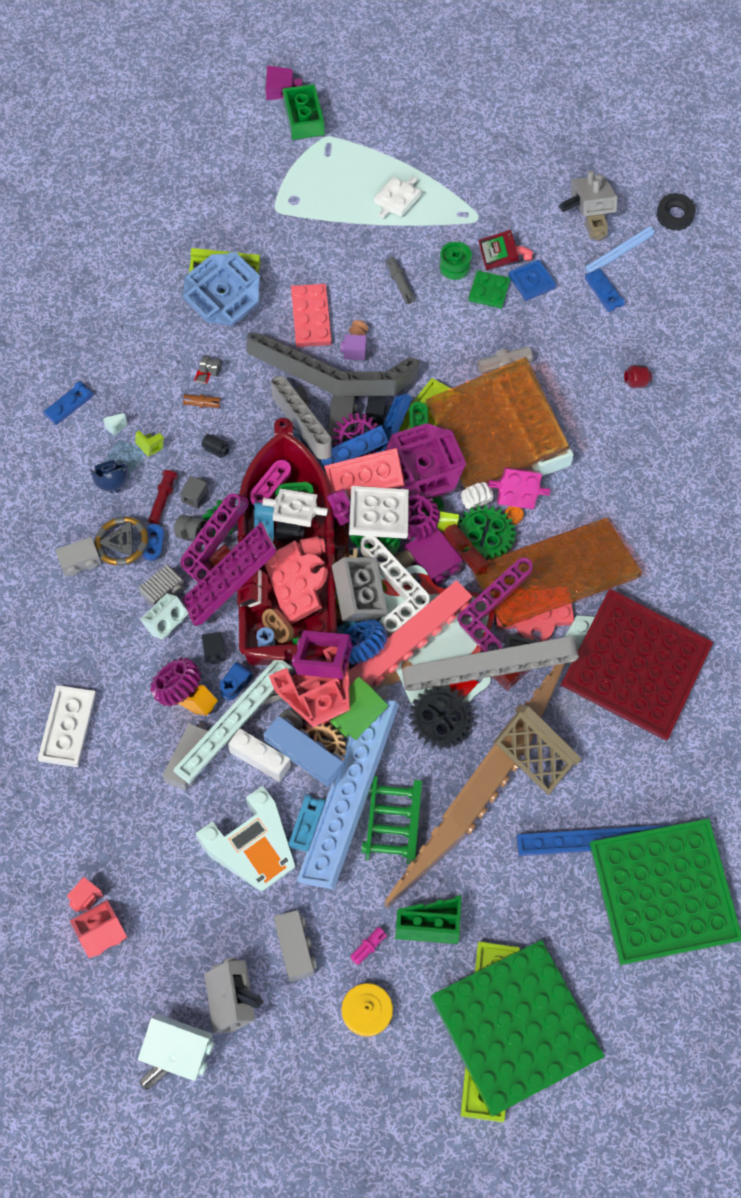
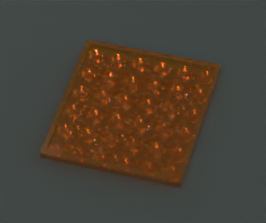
M527 357L426 399L436 426L453 432L465 459L466 465L460 476L464 489L477 483H489V480L495 481L502 478L505 467L523 469L569 449L567 440Z

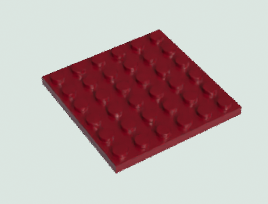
M609 588L578 649L579 658L571 663L560 686L667 741L713 642Z

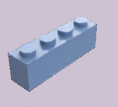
M278 716L263 734L266 743L290 758L292 762L327 787L343 770L342 759L337 754L329 753L322 743L311 740L308 733L304 730L299 731L296 729L294 724L287 718L282 719Z

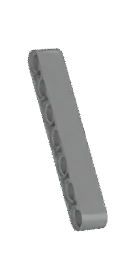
M277 376L272 378L271 392L274 401L285 416L291 420L294 428L314 455L319 459L330 458L332 456L330 435L285 377Z

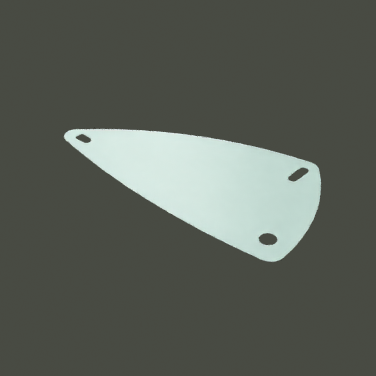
M331 136L320 139L298 158L285 176L275 202V210L283 215L355 224L427 226L468 224L478 220L477 212L467 203L421 171L374 149ZM326 143L332 144L329 157L324 155ZM414 176L417 182L413 187L421 190V196L402 217L389 212L383 219L382 217L380 218L378 213L383 208L374 203V198L393 177L403 182H408ZM291 196H297L300 202L297 205H291L288 199ZM469 212L468 218L458 217L457 213Z

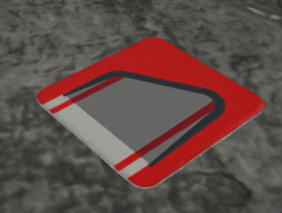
M197 370L194 382L207 384L211 374L209 372L202 373Z

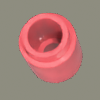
M312 537L299 540L303 556L307 554L321 556V553H325L323 538Z

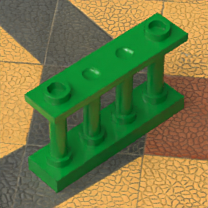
M374 776L373 783L368 792V795H371L367 841H363L362 853H366L365 860L370 859V852L403 855V857H407L406 864H410L415 860L422 781L414 780L413 787L409 786V788L377 785L378 776ZM376 793L408 796V799H412V806H407L406 808L375 805ZM374 813L404 815L406 818H410V825L400 827L373 824ZM372 832L405 835L408 838V845L401 847L371 844Z

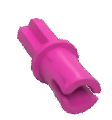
M376 927L366 940L363 939L361 941L362 944L350 955L351 960L359 965L371 952H375V948L387 937L386 933L381 928Z

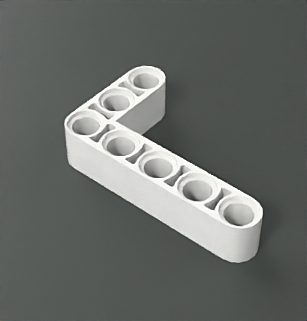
M364 536L361 540L362 555L365 558L378 559L383 557L387 560L384 563L377 560L379 573L405 600L383 620L387 636L390 637L428 605L430 598L428 593L375 536ZM372 544L374 545V547L372 549H367L365 545ZM397 571L400 575L394 577L390 572ZM410 585L412 589L407 591L403 589V586ZM423 599L425 603L420 605L416 603V600ZM409 611L411 615L405 617L401 614V612ZM394 623L396 628L390 629L386 625Z

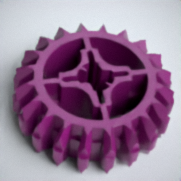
M350 413L348 414L349 420L343 416L341 417L344 422L343 424L339 421L336 422L340 428H333L337 435H332L331 438L337 439V441L333 442L332 445L336 446L343 443V436L350 440L353 437L349 436V434H363L364 425L368 430L376 428L378 424L373 423L371 425L373 418L370 417L366 420V414H363L360 418L359 413H355V417ZM359 422L354 431H345L350 424ZM367 452L359 457L370 455V452Z
M411 491L408 496V540L411 537H415L417 541L419 536L425 539L426 534L431 536L432 530H436L439 523L440 512L437 510V503L433 504V499H427L426 494L420 496L418 492L417 495H413ZM422 510H424L429 517L425 516V513H423Z
M180 657L178 660L173 659L171 663L168 662L165 667H162L157 672V676L153 677L150 691L154 699L163 706L168 705L171 707L173 704L177 706L180 701L184 702V699L195 692L194 689L199 686L198 682L201 680V672L198 666L187 657L184 659Z

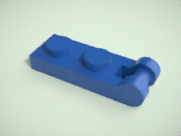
M601 269L585 275L584 279L608 312L613 311L616 307L625 306L623 297L619 296Z
M78 381L70 391L44 410V415L57 426L91 399L94 392L89 388L87 389L82 381Z

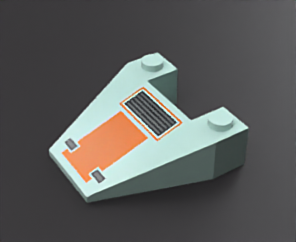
M261 786L246 797L247 806L255 816L225 837L213 822L195 834L197 841L209 857L263 892L292 871L295 865L275 801L265 788Z

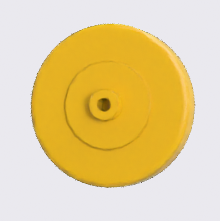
M362 983L356 985L347 992L343 999L341 1007L342 1018L347 1028L356 1035L363 1037L376 1036L382 1033L391 1022L393 1015L392 1000L389 994L376 984Z

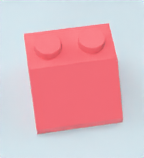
M108 900L70 920L89 958L100 955L107 948L118 945L123 939L127 938Z

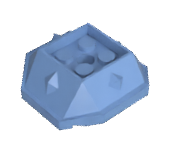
M236 252L214 254L185 276L183 299L206 322L234 326L259 305L260 277Z

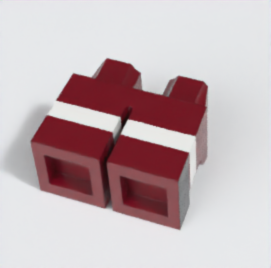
M258 570L237 590V605L241 607L249 606L252 612L259 609L263 611L271 609L272 601L268 599V593L272 590V584L268 582V575Z

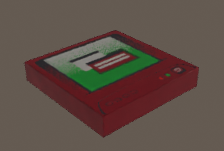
M511 229L478 240L486 271L519 260Z

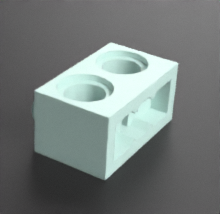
M166 593L140 620L152 636L163 639L184 620L188 612L177 596Z

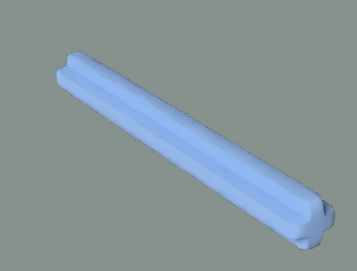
M650 226L594 260L586 266V272H593L611 263L652 237L655 232L654 229Z

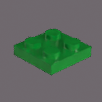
M477 270L468 301L502 309L511 278Z

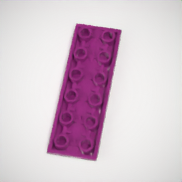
M262 522L182 598L193 625L203 624L276 553V548Z

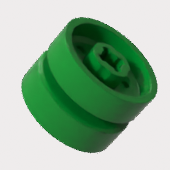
M456 241L445 244L440 252L439 269L441 274L451 280H460L466 277L471 268L472 252L466 244Z

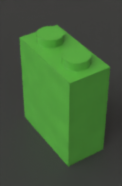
M360 677L349 686L350 710L329 720L336 728L340 726L338 730L346 738L350 735L355 741L388 707L382 698Z

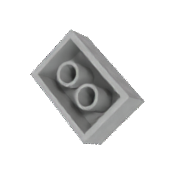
M344 557L332 565L342 621L375 620L387 613L376 558Z

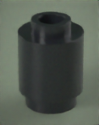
M206 434L201 443L205 451L219 458L226 456L230 450L229 442L214 434Z

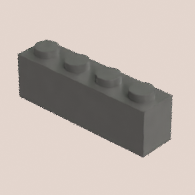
M332 395L328 428L330 437L337 435L333 428H340L336 422L344 423L341 417L344 416L349 420L348 414L351 413L353 415L357 413L358 403H355V399H358L359 396ZM356 423L350 424L345 431L351 432V429H355ZM343 436V438H342V439H343V442L349 440L348 438H346V437H344V436ZM331 438L332 443L337 441V439Z

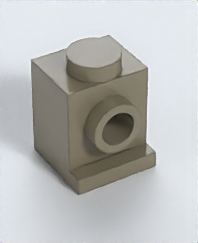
M604 214L586 216L585 227L587 228L589 238L599 241L606 237L608 226Z

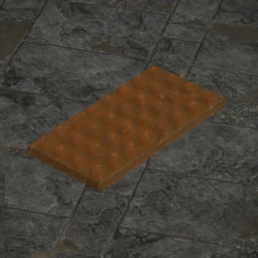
M607 517L501 555V557H495L493 560L490 559L471 566L472 574L481 590L484 591L518 559L528 558L532 562L533 571L530 577L494 609L503 628L642 576L641 569ZM521 564L518 569L521 572H526L529 570V566ZM507 577L504 583L506 585H512L514 584L515 579L513 577ZM493 590L490 593V596L494 599L501 595L498 590Z

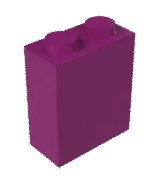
M438 528L432 530L431 536L426 534L425 539L420 536L417 541L415 539L405 545V551L408 550L414 558L415 563L413 565L424 568L434 585L442 584L448 576H455L462 569L463 560Z

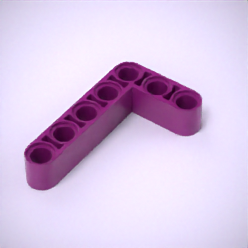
M235 493L227 495L181 557V567L198 583L204 578L205 570L208 574L214 568L207 561L247 509L249 502L244 495ZM236 499H238V505H237V506H235V501H236ZM225 514H227V520H226V521H224V516H225ZM214 529L216 530L215 536H213ZM203 544L205 545L204 551H202Z
M528 558L518 559L458 615V623L461 629L483 652H488V647L492 644H496L499 649H502L500 641L481 621L530 577L533 566ZM521 564L529 566V570L526 572H521L518 568ZM507 577L515 579L512 585H506L504 581ZM493 590H498L501 595L494 599L490 596V593ZM479 603H484L487 606L483 612L476 610V606ZM465 616L472 618V622L469 625H464L461 622ZM478 630H483L486 634L484 638L477 639L475 633Z

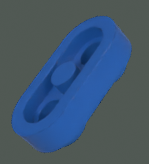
M150 524L146 527L148 545L142 556L146 560L154 561L161 554L164 532L159 525Z

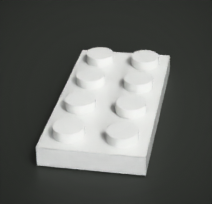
M56 686L38 756L39 762L79 767L96 697L95 691Z

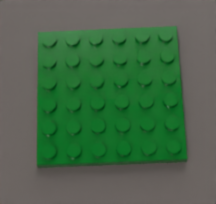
M709 819L589 842L619 966L741 942L740 927Z
M542 940L430 996L491 1117L605 1057Z

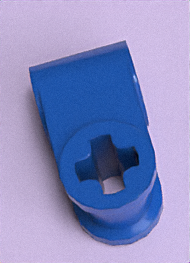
M235 662L220 682L221 697L227 701L234 700L251 681L254 672L239 662Z

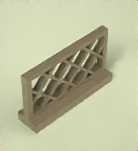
M519 705L515 710L517 713L493 743L538 787L549 795L572 765H577L581 758L529 706ZM521 719L524 722V731L516 732L515 724ZM535 733L537 735V744L529 745V734ZM524 734V745L516 746V735ZM511 735L512 747H505L501 741L505 736ZM548 746L550 748V757L542 758V747ZM537 747L538 758L530 759L529 748ZM525 748V760H518L516 749ZM561 759L565 765L561 770L556 771L555 760ZM551 760V771L543 772V761ZM530 762H538V773L530 771ZM551 774V783L546 787L543 784V775Z

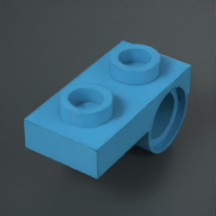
M255 502L254 528L262 522L270 539L273 541L274 507L262 506V503Z

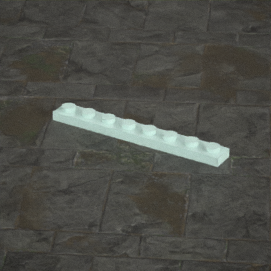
M274 660L174 768V772L190 784L234 736L238 729L245 724L275 691L269 675L286 667L289 673H291L293 668L283 660Z

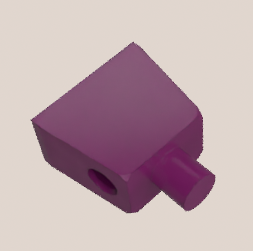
M267 65L266 100L283 99L282 89L303 86L302 79H293L292 69Z

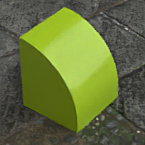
M440 512L439 523L437 524L439 531L442 534L454 535L459 514Z

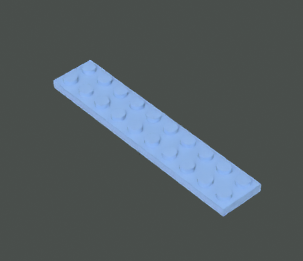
M383 700L388 707L356 741L349 735L346 747L344 748L346 754H342L344 758L342 761L343 770L331 784L309 850L306 853L297 878L300 884L335 889L399 707L396 701Z

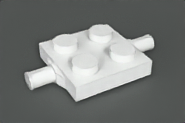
M414 176L408 182H403L393 177L374 198V203L383 208L378 213L380 218L382 217L383 219L389 212L402 217L421 196V190L413 187L417 182Z
M280 489L275 500L264 497L262 506L274 507L273 521L308 527L311 526L312 518L315 514L327 516L328 508L317 507V495Z

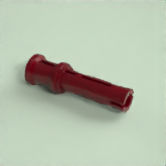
M163 470L161 483L157 486V497L148 518V522L151 524L159 525L167 499L174 491L173 485L178 479V474L171 470Z

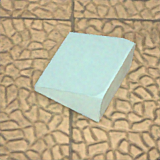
M124 413L103 419L105 428L113 435H117L127 426Z

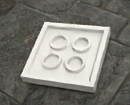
M351 486L349 535L407 539L408 490Z

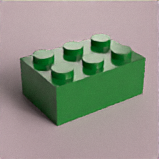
M315 84L282 89L283 104L292 140L324 135V119Z

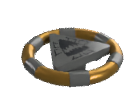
M116 517L106 522L98 530L94 545L99 558L105 563L115 566L127 565L137 560L144 553L148 545V532L143 523L133 517ZM125 524L103 539L108 529L115 525ZM132 525L141 533V543L134 553ZM101 545L130 556L117 559L107 556Z

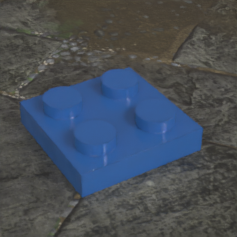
M539 259L514 269L508 274V277L511 278V281L525 301L556 288V283Z

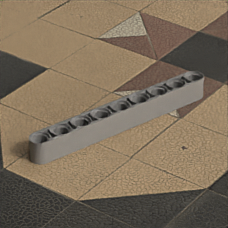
M564 637L412 665L403 668L402 674L405 690L417 691L432 688V686H444L576 661L579 655L575 638Z

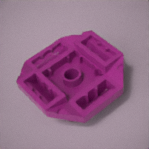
M426 423L392 435L385 451L398 449L405 486L396 489L408 490V496L411 491L413 495H417L418 492L420 496L426 494L427 499L455 490L466 462L451 430ZM419 462H424L427 466H421Z

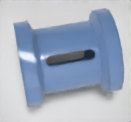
M267 627L258 630V647L275 645L273 630Z

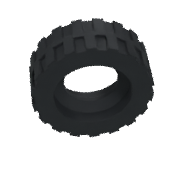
M670 193L667 196L665 195L660 200L657 208V220L660 222V225L672 231L686 229L693 222L696 212L695 204L684 194ZM670 207L681 208L684 211V215L682 217L671 216L668 214V209Z

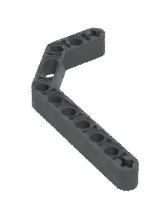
M251 332L247 334L246 352L249 355L336 396H392L418 379L420 361L415 358H407L388 371L342 372L261 333Z

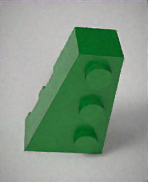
M462 895L444 901L442 899L436 900L435 903L418 904L397 909L395 939L458 944Z

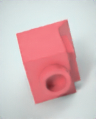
M85 877L67 895L70 901L68 905L77 913L80 910L82 912L84 910L87 911L97 900L96 898L104 897L101 890Z

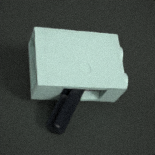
M160 1014L154 1015L151 1018L138 1058L139 1061L154 1067L140 1079L141 1086L146 1090L150 1089L168 1072L196 1081L200 1075L203 1076L208 1064L205 1062L206 1056L211 1054L214 1042L211 1041L213 1034Z

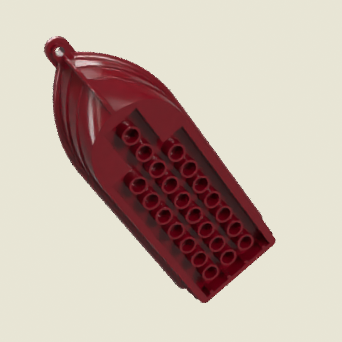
M279 418L274 423V437L253 458L240 487L239 494L244 495L249 503L247 509L238 520V544L254 529V505L250 500L251 491L276 461H287L291 466V475L284 484L310 483L314 494L317 495V507L328 508L327 516L315 514L312 518L311 526H303L305 528L303 539L318 537L323 538L325 543V553L317 556L325 564L314 568V574L319 572L322 567L328 569L325 583L316 591L322 608L291 624L294 630L293 637L302 636L303 630L337 633L336 585L332 565L335 564L333 509L327 498V495L331 493L327 477L315 456L302 442L293 436L291 420ZM274 521V540L272 541L276 551L289 544L276 541L275 531L278 521ZM264 564L259 570L268 575ZM272 586L271 592L268 593V599L272 601L271 609H277L282 614ZM238 605L239 651L246 657L248 664L251 666L270 665L274 660H283L288 665L292 664L293 655L298 650L297 644H293V638L291 641L280 643L274 638L275 645L258 647L257 632L265 627L262 622V615L265 611L259 609L252 612L251 607H241ZM309 645L305 660L320 662L327 660L323 650L329 646Z

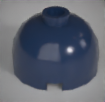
M114 460L105 461L94 466V471L90 470L94 484L99 489L109 491L110 493L120 491V488L127 483L129 478L127 463L124 460H120V463H115Z

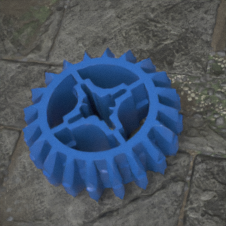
M376 619L356 622L355 625H350V628L344 630L343 634L350 635L353 645L348 663L355 665L356 663L361 664L363 661L367 662L368 659L374 658L376 654H380V650L385 648L384 645L387 644L388 638L384 626Z

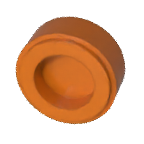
M509 506L506 509L507 519L512 518V524H519L523 520L524 512L522 508Z

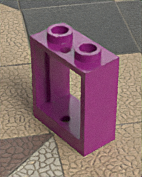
M303 630L302 636L297 642V653L292 658V665L295 666L297 675L344 679L353 648L350 635ZM309 645L338 647L334 662L305 660Z

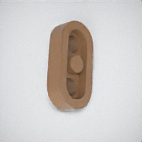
M267 609L262 615L264 626L273 630L274 638L278 642L291 641L294 636L293 627L279 610Z

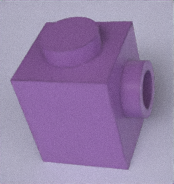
M345 334V339L341 341L340 352H344V359L365 360L366 335Z

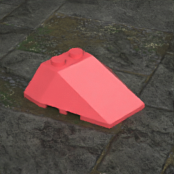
M338 647L324 649L323 652L327 660L323 662L333 663ZM349 663L344 679L297 674L291 676L287 667L269 675L275 692L312 727L350 710Z

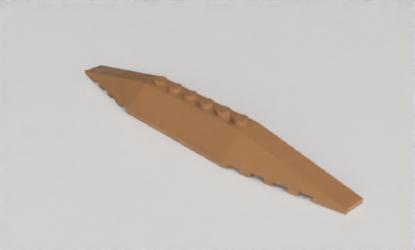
M566 663L555 665L550 674L544 678L539 689L537 688L534 691V696L531 700L524 704L529 706L541 719ZM519 719L515 724L516 732L524 731V722ZM535 733L529 734V745H531ZM524 734L516 735V746H523ZM511 735L505 736L501 741L505 747H512ZM496 745L492 747L444 813L442 823L431 832L432 836L425 846L421 847L418 856L410 863L405 874L399 879L386 898L385 907L389 908L463 840L466 834H472L477 826L475 824L478 818L482 819L488 810L486 806L489 802L494 803L499 795L497 791L501 786L504 788L510 780L509 774L511 771H517L519 767ZM525 748L516 749L518 760L523 755L525 756Z

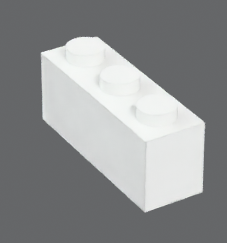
M240 728L228 744L230 753L278 782L283 779L291 767L290 758Z

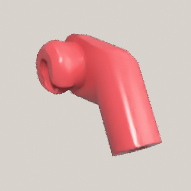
M516 246L518 255H524L523 259L525 261L532 260V255L534 254L531 249L524 246Z

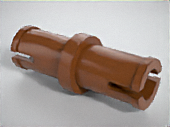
M184 394L183 396L184 399H191L190 401L183 400V405L199 406L202 409L203 407L217 409L220 407L219 403H212L220 402V397L204 396V394Z

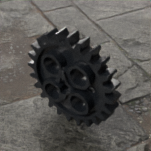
M442 685L438 691L435 686H432L431 692L425 689L424 695L419 693L417 696L419 700L414 699L412 703L415 706H411L409 709L413 712L408 716L409 719H413L409 726H415L412 733H419L417 740L424 738L423 745L430 742L432 749L435 744L438 745L439 750L442 749L443 745L449 749L451 743L456 747L458 745L457 740L463 742L464 736L469 734L467 729L472 727V724L468 723L473 720L472 716H468L472 709H466L469 701L463 703L464 695L457 697L458 690L450 693L451 687H448L446 691H444ZM436 701L444 702L445 707H439ZM422 714H429L432 720H425ZM441 715L444 716V719L442 718V719L439 720V719L437 718L438 716L440 717ZM450 715L458 716L459 721H452ZM436 728H443L445 734H438Z

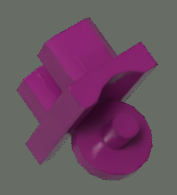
M343 488L328 494L327 498L333 509V515L337 518L340 526L350 522L351 501L346 490Z

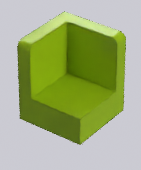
M137 431L135 443L150 457L163 449L164 437L160 433L152 436L150 433L143 435L140 431Z

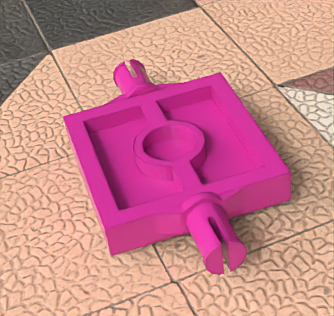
M505 467L500 481H488L489 488L498 489L497 503L499 505L534 509L538 495H550V488L540 487L542 473L537 471Z

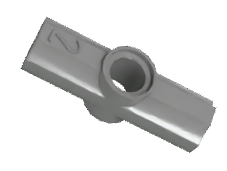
M528 346L512 351L508 349L499 350L494 356L478 360V370L482 376L500 370L502 373L509 372L515 366L532 362V351Z

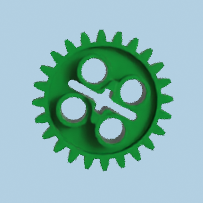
M477 505L476 511L471 507L470 514L465 511L463 517H459L455 541L459 542L458 548H464L463 554L469 552V558L476 556V561L483 558L485 563L487 558H490L491 562H493L495 556L500 560L501 554L506 556L507 550H512V544L515 543L516 536L514 531L515 525H511L512 518L507 519V513L501 515L502 509L496 512L494 511V506L488 509L487 505H485L484 509H481ZM490 520L491 522L489 524L488 532L485 537L483 547H480L487 521Z

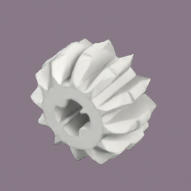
M477 483L462 491V502L467 509L471 507L477 509V505L482 507L493 500V491L489 488L488 483Z

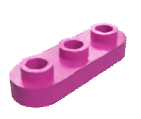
M276 461L250 493V500L253 505L255 502L263 503V499L257 500L259 497L272 499L276 494L278 486L284 484L291 475V466L287 461Z

